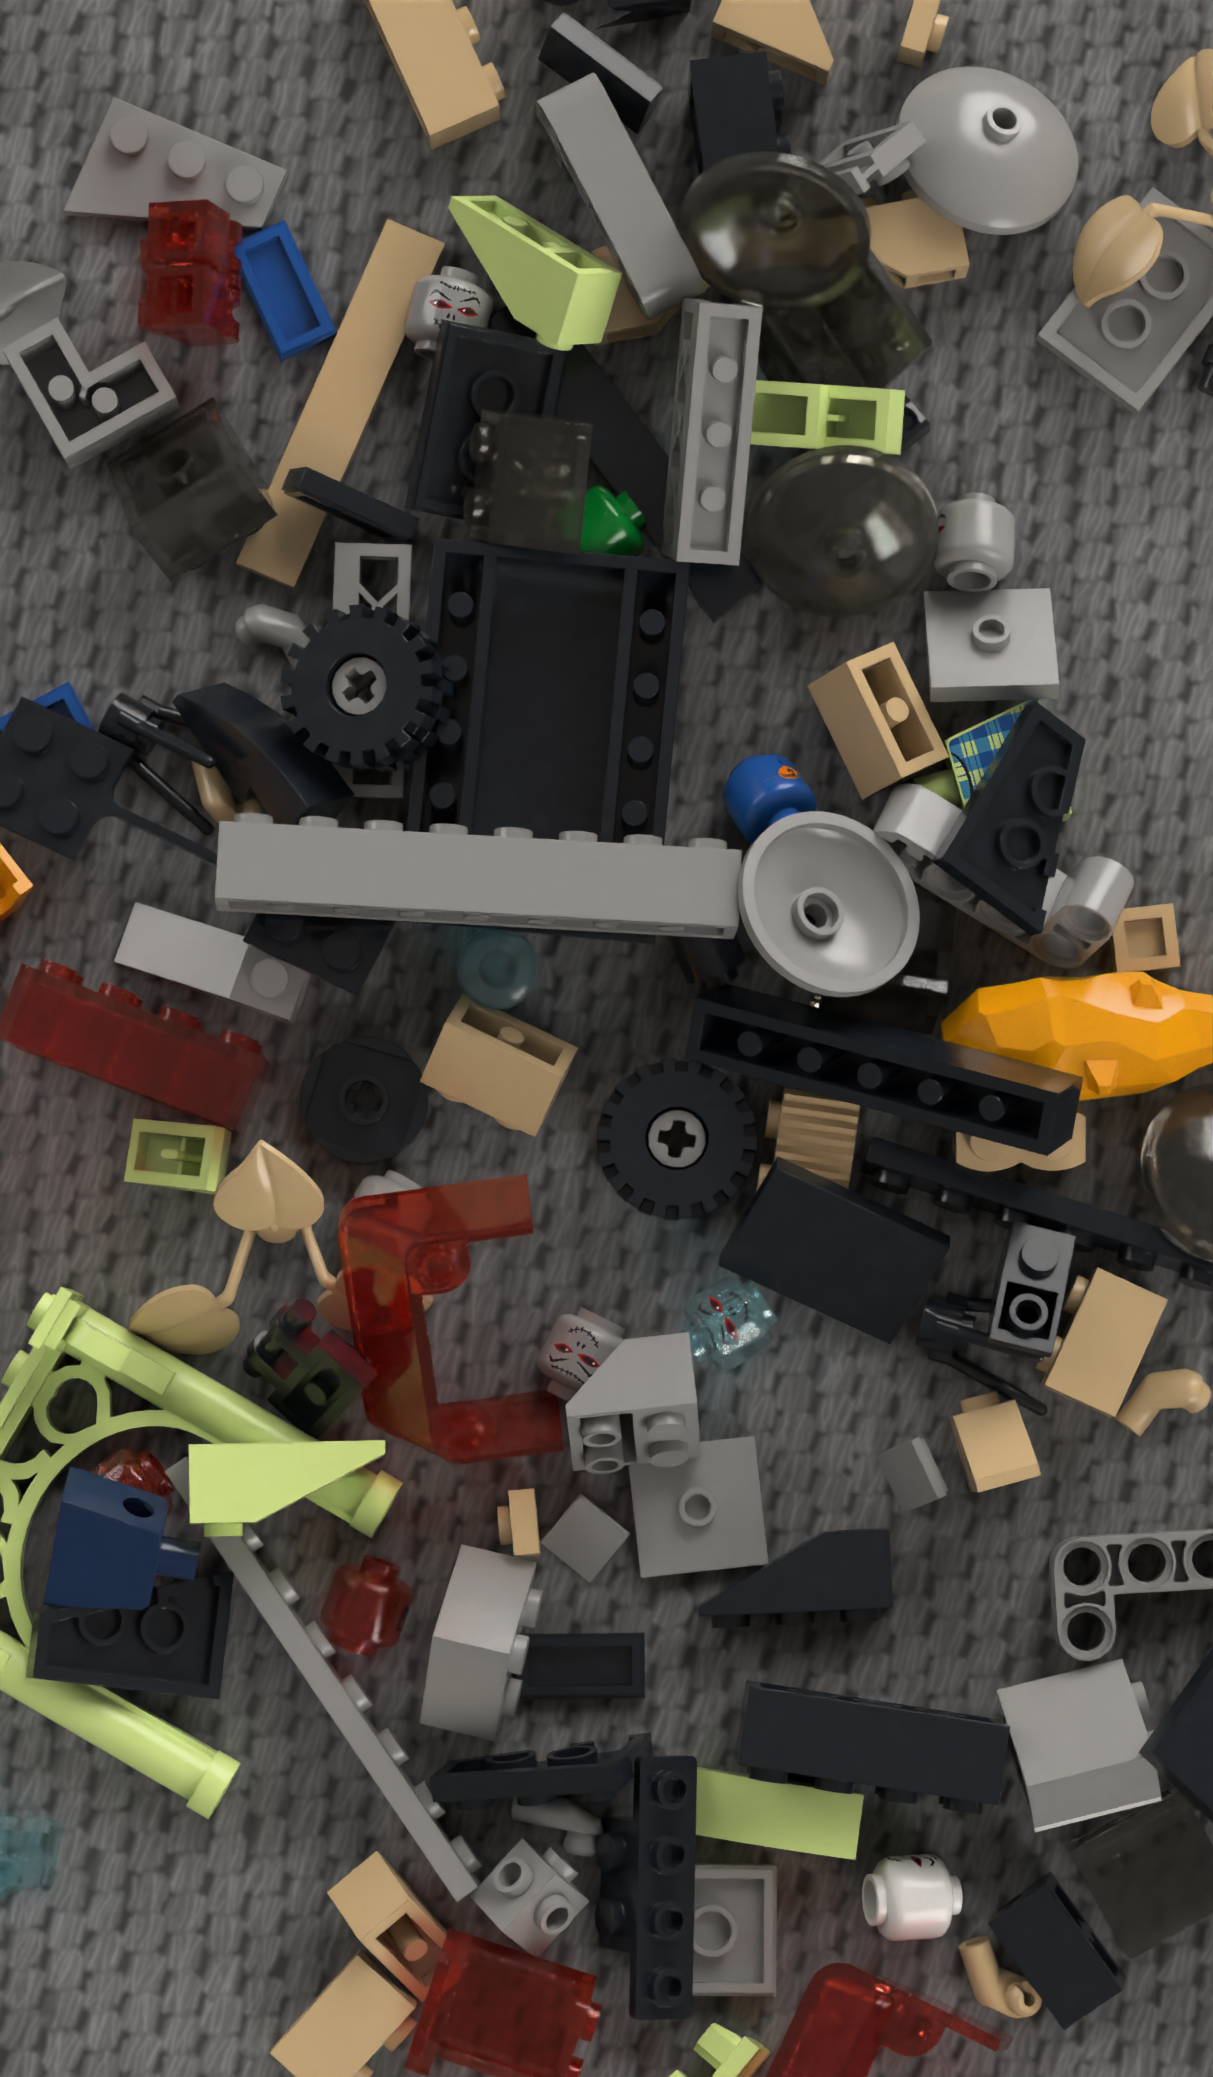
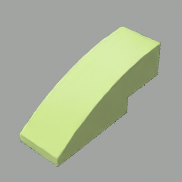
M756 380L750 445L901 455L905 390Z
M697 1767L696 1835L856 1860L864 1800L862 1791L852 1790V1794L829 1792L815 1789L813 1784L799 1783L793 1780H788L787 1784L771 1783L748 1778L749 1774Z

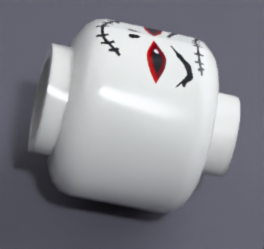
M933 1854L886 1857L877 1863L873 1874H867L863 1881L862 1903L865 1918L870 1926H877L879 1933L890 1941L934 1939L943 1936L950 1926L952 1915H958L962 1908V1888L958 1877L955 1875L950 1876L944 1862Z

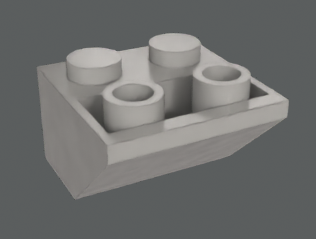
M689 1332L624 1339L570 1399L565 1407L573 1471L587 1470L593 1474H609L619 1471L624 1465L651 1463L658 1467H673L685 1463L688 1458L701 1457L698 1406Z

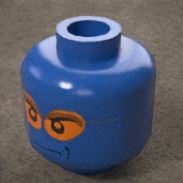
M776 754L754 755L742 760L730 773L722 795L725 811L742 836L751 845L759 835L778 820L800 812L816 811L817 808L814 792L796 766L786 757Z

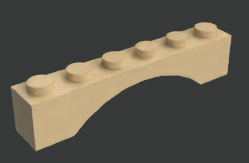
M913 189L901 195L902 201L877 205L875 198L855 199L839 206L840 212L815 217L814 210H796L780 215L777 218L778 224L753 228L751 221L731 222L715 229L716 235L691 240L690 233L679 232L700 273L705 289L738 272L770 263L811 260L844 264L877 274L903 289L965 278L970 265L963 228L932 210L920 199ZM607 246L597 248L591 252L594 256L619 270ZM621 276L602 341L595 344V346L657 335L675 313L682 308L683 303L647 321L633 298L623 276Z

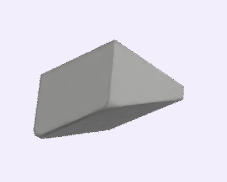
M915 1436L877 1455V1459L902 1512L918 1508L947 1495L948 1489L924 1438Z
M580 1493L540 1543L590 1583L631 1533Z

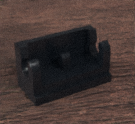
M1051 1871L998 1909L999 1913L989 1919L988 1925L1063 2030L1122 1991L1126 1976Z

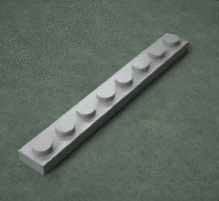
M189 1456L168 1468L165 1473L189 1507ZM243 1523V1536L209 1537L456 1902L477 1889L480 1882L474 1872L482 1867L477 1855L461 1834L453 1840L449 1838L437 1818L446 1813L441 1802L433 1803L431 1788L425 1780L417 1786L413 1785L401 1767V1764L409 1760V1756L391 1729L386 1727L381 1732H377L364 1712L373 1706V1703L361 1684L352 1673L342 1679L329 1661L328 1657L337 1651L325 1631L316 1620L308 1625L303 1623L291 1605L299 1600L300 1596L289 1578L279 1566L269 1572L255 1552L264 1543L251 1523Z

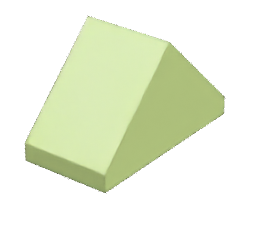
M133 1118L124 1181L214 1195L217 1186L225 1178L232 1133L226 1128L218 1126Z

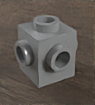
M523 1838L470 1895L474 1902L504 1934L536 1959L569 1926L575 1916L589 1902L586 1896L572 1883V1880L579 1872L559 1852L550 1847L544 1854H541Z

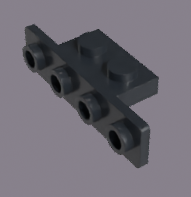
M637 1756L634 1760L633 1817H602L603 1833L599 1836L596 1845V1858L601 1868L600 1900L595 1908V1925L599 1933V1947L630 1953L629 2015L632 2019L636 2020L685 2019L692 2015L697 1759L694 1756Z

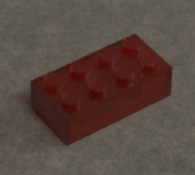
M41 959L38 969L21 963L0 1016V1040L2 1042L218 1127L226 1128L231 1132L242 1136L245 1135L272 1066L264 1056L260 1055L263 1047L258 1045V1041L222 1028L218 1039L201 1032L203 1023L199 1022L198 1018L169 1006L162 1005L158 1015L141 1009L144 1001L139 999L138 995L106 982L101 983L98 992L82 986L85 978L77 975V971L47 959Z

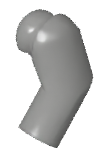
M264 604L247 608L245 614L237 619L235 624V634L243 645L252 648L267 643L282 647L293 670H295L298 660L287 655L292 644L295 643L305 648L310 641L302 632L306 626L298 615Z
M556 1795L554 1801L537 1806H520L517 1804V1797L513 1800L512 1818L514 1821L567 1830L563 1843L567 1853L588 1857L596 1854V1845L599 1835L603 1833V1826L600 1819L564 1796Z

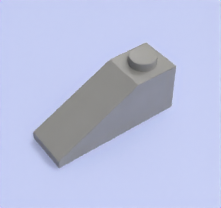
M137 902L134 904L114 959L115 963L291 1025L295 1023L312 976L293 965L244 943L243 938L245 936Z

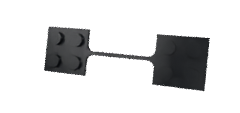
M23 696L20 698L0 735L1 827L75 862L94 825L102 818L115 817L217 866V852L120 807L115 802L114 789L134 752L133 748ZM257 913L243 938V942L358 996L397 921Z

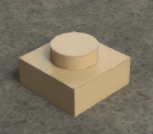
M914 0L901 42L898 62L921 68L926 50L939 53L949 20L948 16L938 14L941 0Z
M1173 903L1124 908L1110 937L1114 972H1148L1181 967Z
M534 1488L508 1491L509 1506L497 1507L500 1545L513 1544L514 1557L541 1556Z

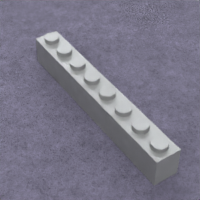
M238 813L234 815V822L219 821L215 903L217 911L734 939L739 925L737 885L741 870L742 850L727 849L726 841L714 838L691 839L688 841V847L663 846L662 838L644 834L627 835L624 837L623 843L597 842L598 835L586 831H564L559 833V840L533 838L531 830L517 827L497 828L494 830V836L468 835V828L457 824H433L429 826V832L403 831L402 823L389 820L364 822V829L340 828L336 819L321 816L302 817L299 819V825L273 824V817L270 815Z

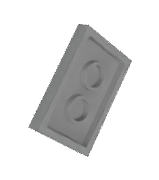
M1154 187L1150 189L1140 202L1142 210L1150 203L1180 208ZM1166 217L1154 218L1162 227L1163 242L1160 254L1149 271L1128 288L1099 299L1089 308L1079 301L1074 287L1039 332L1036 341L1136 416L1213 317V232L1204 225Z

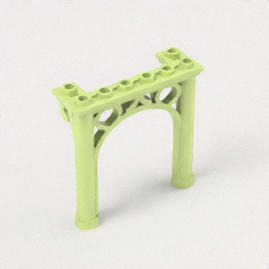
M60 1287L56 1295L46 1292L36 1305L27 1322V1326L35 1330L28 1344L34 1347L30 1354L23 1350L16 1354L1 1381L9 1389L0 1403V1493L4 1503V1512L0 1522L11 1524L8 1539L0 1531V1554L2 1556L4 1581L0 1583V1600L6 1597L11 1618L23 1643L0 1630V1690L189 1800L186 1807L209 1820L241 1765L240 1762L220 1750L216 1751L109 1687L26 1678L33 1618L25 1595L23 1563L30 1526L43 1497L61 1472L76 1457L91 1446L123 1431L148 1426H165L191 1432L212 1444L318 1442L319 1440L93 1310L82 1302L85 1297L84 1295L75 1290ZM65 1354L81 1362L80 1365L65 1366L57 1370ZM108 1377L163 1410L136 1411L113 1417L112 1391L106 1378ZM80 1378L90 1383L97 1394L96 1424L79 1432L67 1434L59 1431L52 1424L49 1417V1407L52 1400L57 1396L58 1389L65 1382ZM33 1409L34 1421L39 1432L52 1443L64 1444L53 1456L46 1449H43L34 1459L25 1463L14 1464L4 1460ZM361 1467L305 1498L350 1523L349 1526L372 1538L404 1482L383 1470L377 1475L367 1468ZM35 1476L22 1498V1493L15 1480L31 1479Z

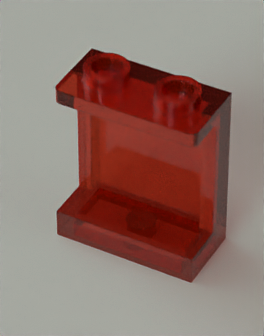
M449 1928L404 2069L428 2076L434 2057L495 2077H579L584 2058L573 2055L578 2039L591 2042L602 2009V2004L591 2001L597 1976Z

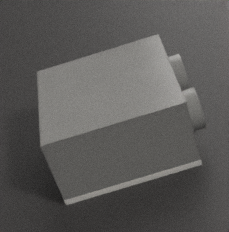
M1122 1659L997 1690L1002 1721L1010 1726L1008 1747L1035 1832L1162 1801L1157 1770L1139 1753L1154 1731H1147L1143 1722L1151 1719L1148 1699L1141 1681L1130 1683Z

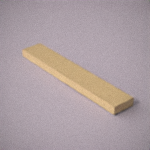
M387 219L236 561L237 566L296 590L329 514L284 494V490L281 489L289 469L309 467L343 483L406 340L404 323L414 285L419 279L434 275L446 248L444 242Z

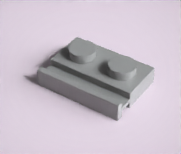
M913 120L845 140L803 175L807 181L791 185L785 190V193L796 210L810 209L865 193L871 188L869 183L875 179L877 184L881 186L903 174L911 166L907 157L924 144L926 140Z

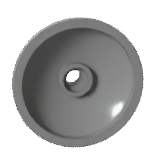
M975 66L955 67L937 72L920 82L912 90L898 114L895 125L913 120L926 140L924 144L907 157L911 166L903 173L904 177L926 205L945 219L961 227L995 235L1017 234L1035 229L1052 219L1061 210L1074 188L1078 173V153L1073 134L1067 122L1055 105L1040 91L1027 82L1006 72Z
M823 811L800 812L784 817L770 825L756 838L745 854L737 885L738 904L744 927L760 955L774 970L790 982L803 989L824 996H859L887 983L908 962L917 943L920 927V908L915 886L908 870L897 853L884 839L875 835L874 831L867 826L835 813ZM804 913L809 914L811 917H813L817 927L813 926L807 920Z

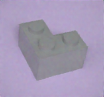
M58 317L2 347L8 363L70 471L180 410L175 393L145 341L88 372Z
M461 1544L432 1636L420 1724L495 1741L502 1716L514 1718L523 1680L512 1678V1673L522 1674L530 1641L529 1636L521 1635L523 1626L535 1629L543 1598L542 1590L532 1588L537 1562Z

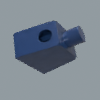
M70 1467L61 1500L43 1604L61 1607L145 1609L150 1605L156 1574L194 1581L201 1542L163 1536L169 1502L164 1497L79 1468Z

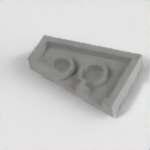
M113 97L63 211L68 216H98L121 218L122 220L145 222L147 220L183 223L190 226L262 231L271 215L288 172L286 169Z

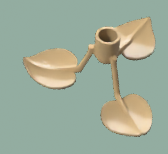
M1203 49L1195 57H1190L1181 64L1162 86L1153 103L1151 126L1156 138L1171 148L1184 147L1198 137L1199 142L1212 159L1213 139L1210 129H1213V49ZM1212 189V191H1211V203H1212V204H1213V189ZM1128 195L1119 196L1107 202L1087 221L1075 246L1072 271L1079 301L1089 308L1099 299L1128 288L1149 271L1160 254L1163 242L1162 227L1154 218L1166 217L1210 226L1213 229V215L1158 203H1150L1142 210L1140 204Z
M259 1140L246 1159L220 1182L214 1192L213 1206L217 1215L229 1225L244 1230L224 1291L215 1298L207 1288L195 1284L167 1289L150 1298L135 1312L129 1323V1331L160 1349L185 1355L208 1354L229 1345L239 1333L240 1319L234 1311L226 1307L230 1306L234 1301L257 1233L267 1242L283 1243L294 1238L296 1231L301 1232L317 1279L322 1287L328 1289L318 1297L316 1302L317 1311L326 1321L341 1329L353 1332H374L402 1325L424 1313L431 1306L433 1296L425 1291L420 1281L412 1273L385 1261L372 1260L354 1263L343 1268L338 1273L337 1278L331 1275L326 1268L312 1230V1224L317 1222L324 1211V1197L321 1190L296 1163L265 1141Z

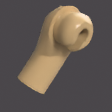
M192 761V768L202 806L218 825L219 821L234 822V815L238 813L262 814L258 801L254 799H249L236 805L230 787L215 766L208 769Z
M1184 1368L1153 1372L1144 1377L1114 1419L1135 1435L1141 1437L1161 1409L1183 1408L1192 1414L1202 1411L1210 1401L1211 1390L1203 1381L1202 1376L1193 1370Z
M988 1936L974 1937L959 1945L958 1948L974 1996L981 2005L1013 2018L1029 2017L1039 2010L1042 1999L1026 1977L998 1966Z

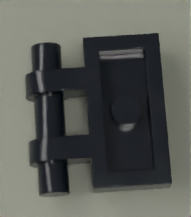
M298 1299L293 1304L281 1307L270 1320L269 1330L259 1332L252 1339L247 1347V1356L243 1360V1368L251 1377L258 1378L264 1376L276 1388L267 1400L296 1428L318 1439L379 1373L365 1361L363 1355L356 1347L345 1342L333 1329L322 1340L311 1330L312 1321L316 1316L315 1306L309 1300Z

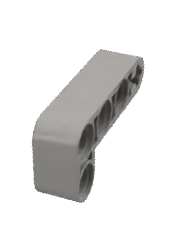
M593 72L537 100L536 116L544 138L550 137L558 154V157L555 158L556 162L561 168L566 166L617 267L622 272V276L633 298L647 321L682 304L684 298H694L706 292L700 273L597 75Z
M906 783L899 784L893 788L873 831L875 835L884 839L897 853L914 882L1055 967L1069 969L1082 965L1110 939L1134 886L1133 876L1123 865L1110 858L1094 856L1081 861L1068 875L1056 869L1055 877L1048 880L1042 909L1047 911L1042 933L1030 936L932 862L962 810L920 785Z
M1213 1529L1075 1536L1064 1539L1056 1545L1050 1555L1049 1580L1052 1628L1055 1642L1060 1649L1071 1657L1084 1661L1099 1659L1109 1652L1115 1642L1116 1635L1114 1594L1213 1589V1576H1201L1195 1570L1192 1562L1193 1552L1196 1547L1204 1541L1213 1540ZM1149 1544L1159 1553L1161 1560L1160 1568L1151 1579L1139 1581L1129 1572L1128 1557L1131 1551L1138 1545ZM1084 1547L1090 1550L1095 1557L1097 1564L1096 1572L1086 1583L1073 1584L1064 1574V1559L1073 1549ZM1088 1612L1093 1614L1099 1621L1101 1628L1100 1636L1091 1647L1084 1649L1076 1648L1068 1639V1624L1077 1614Z

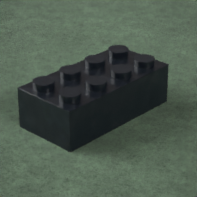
M746 1680L735 1758L738 1765L748 1766V1778L754 1780L787 1784L789 1773L811 1776L810 1783L813 1784V1788L819 1790L852 1794L853 1783L875 1786L874 1793L878 1794L880 1799L917 1804L918 1793L939 1796L938 1803L943 1804L942 1808L981 1814L983 1803L999 1805L1010 1726L1001 1719Z

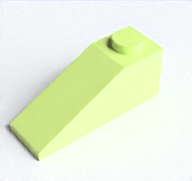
M496 195L451 196L448 209L514 319L535 331L538 342L553 349L569 351L575 344L601 343L621 280V271Z
M385 1440L188 1444L190 1524H204V1537L243 1536V1523H257L384 1456Z

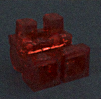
M208 199L149 203L148 237L140 240V264L143 272L147 273L146 296H142L138 302V326L140 329L153 335L171 337L187 346L231 345L239 342L240 323L233 318L232 309L240 307L242 261L236 257L234 247L242 245L243 225L237 221L230 220V213Z

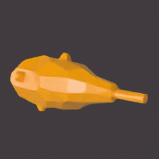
M1114 972L1085 977H1039L1016 983L978 988L941 1022V1040L1081 1076L1083 1081L1079 1101L1140 1094L1175 1082L1198 1068L1213 1063V995L1179 990L1154 979L1144 972Z

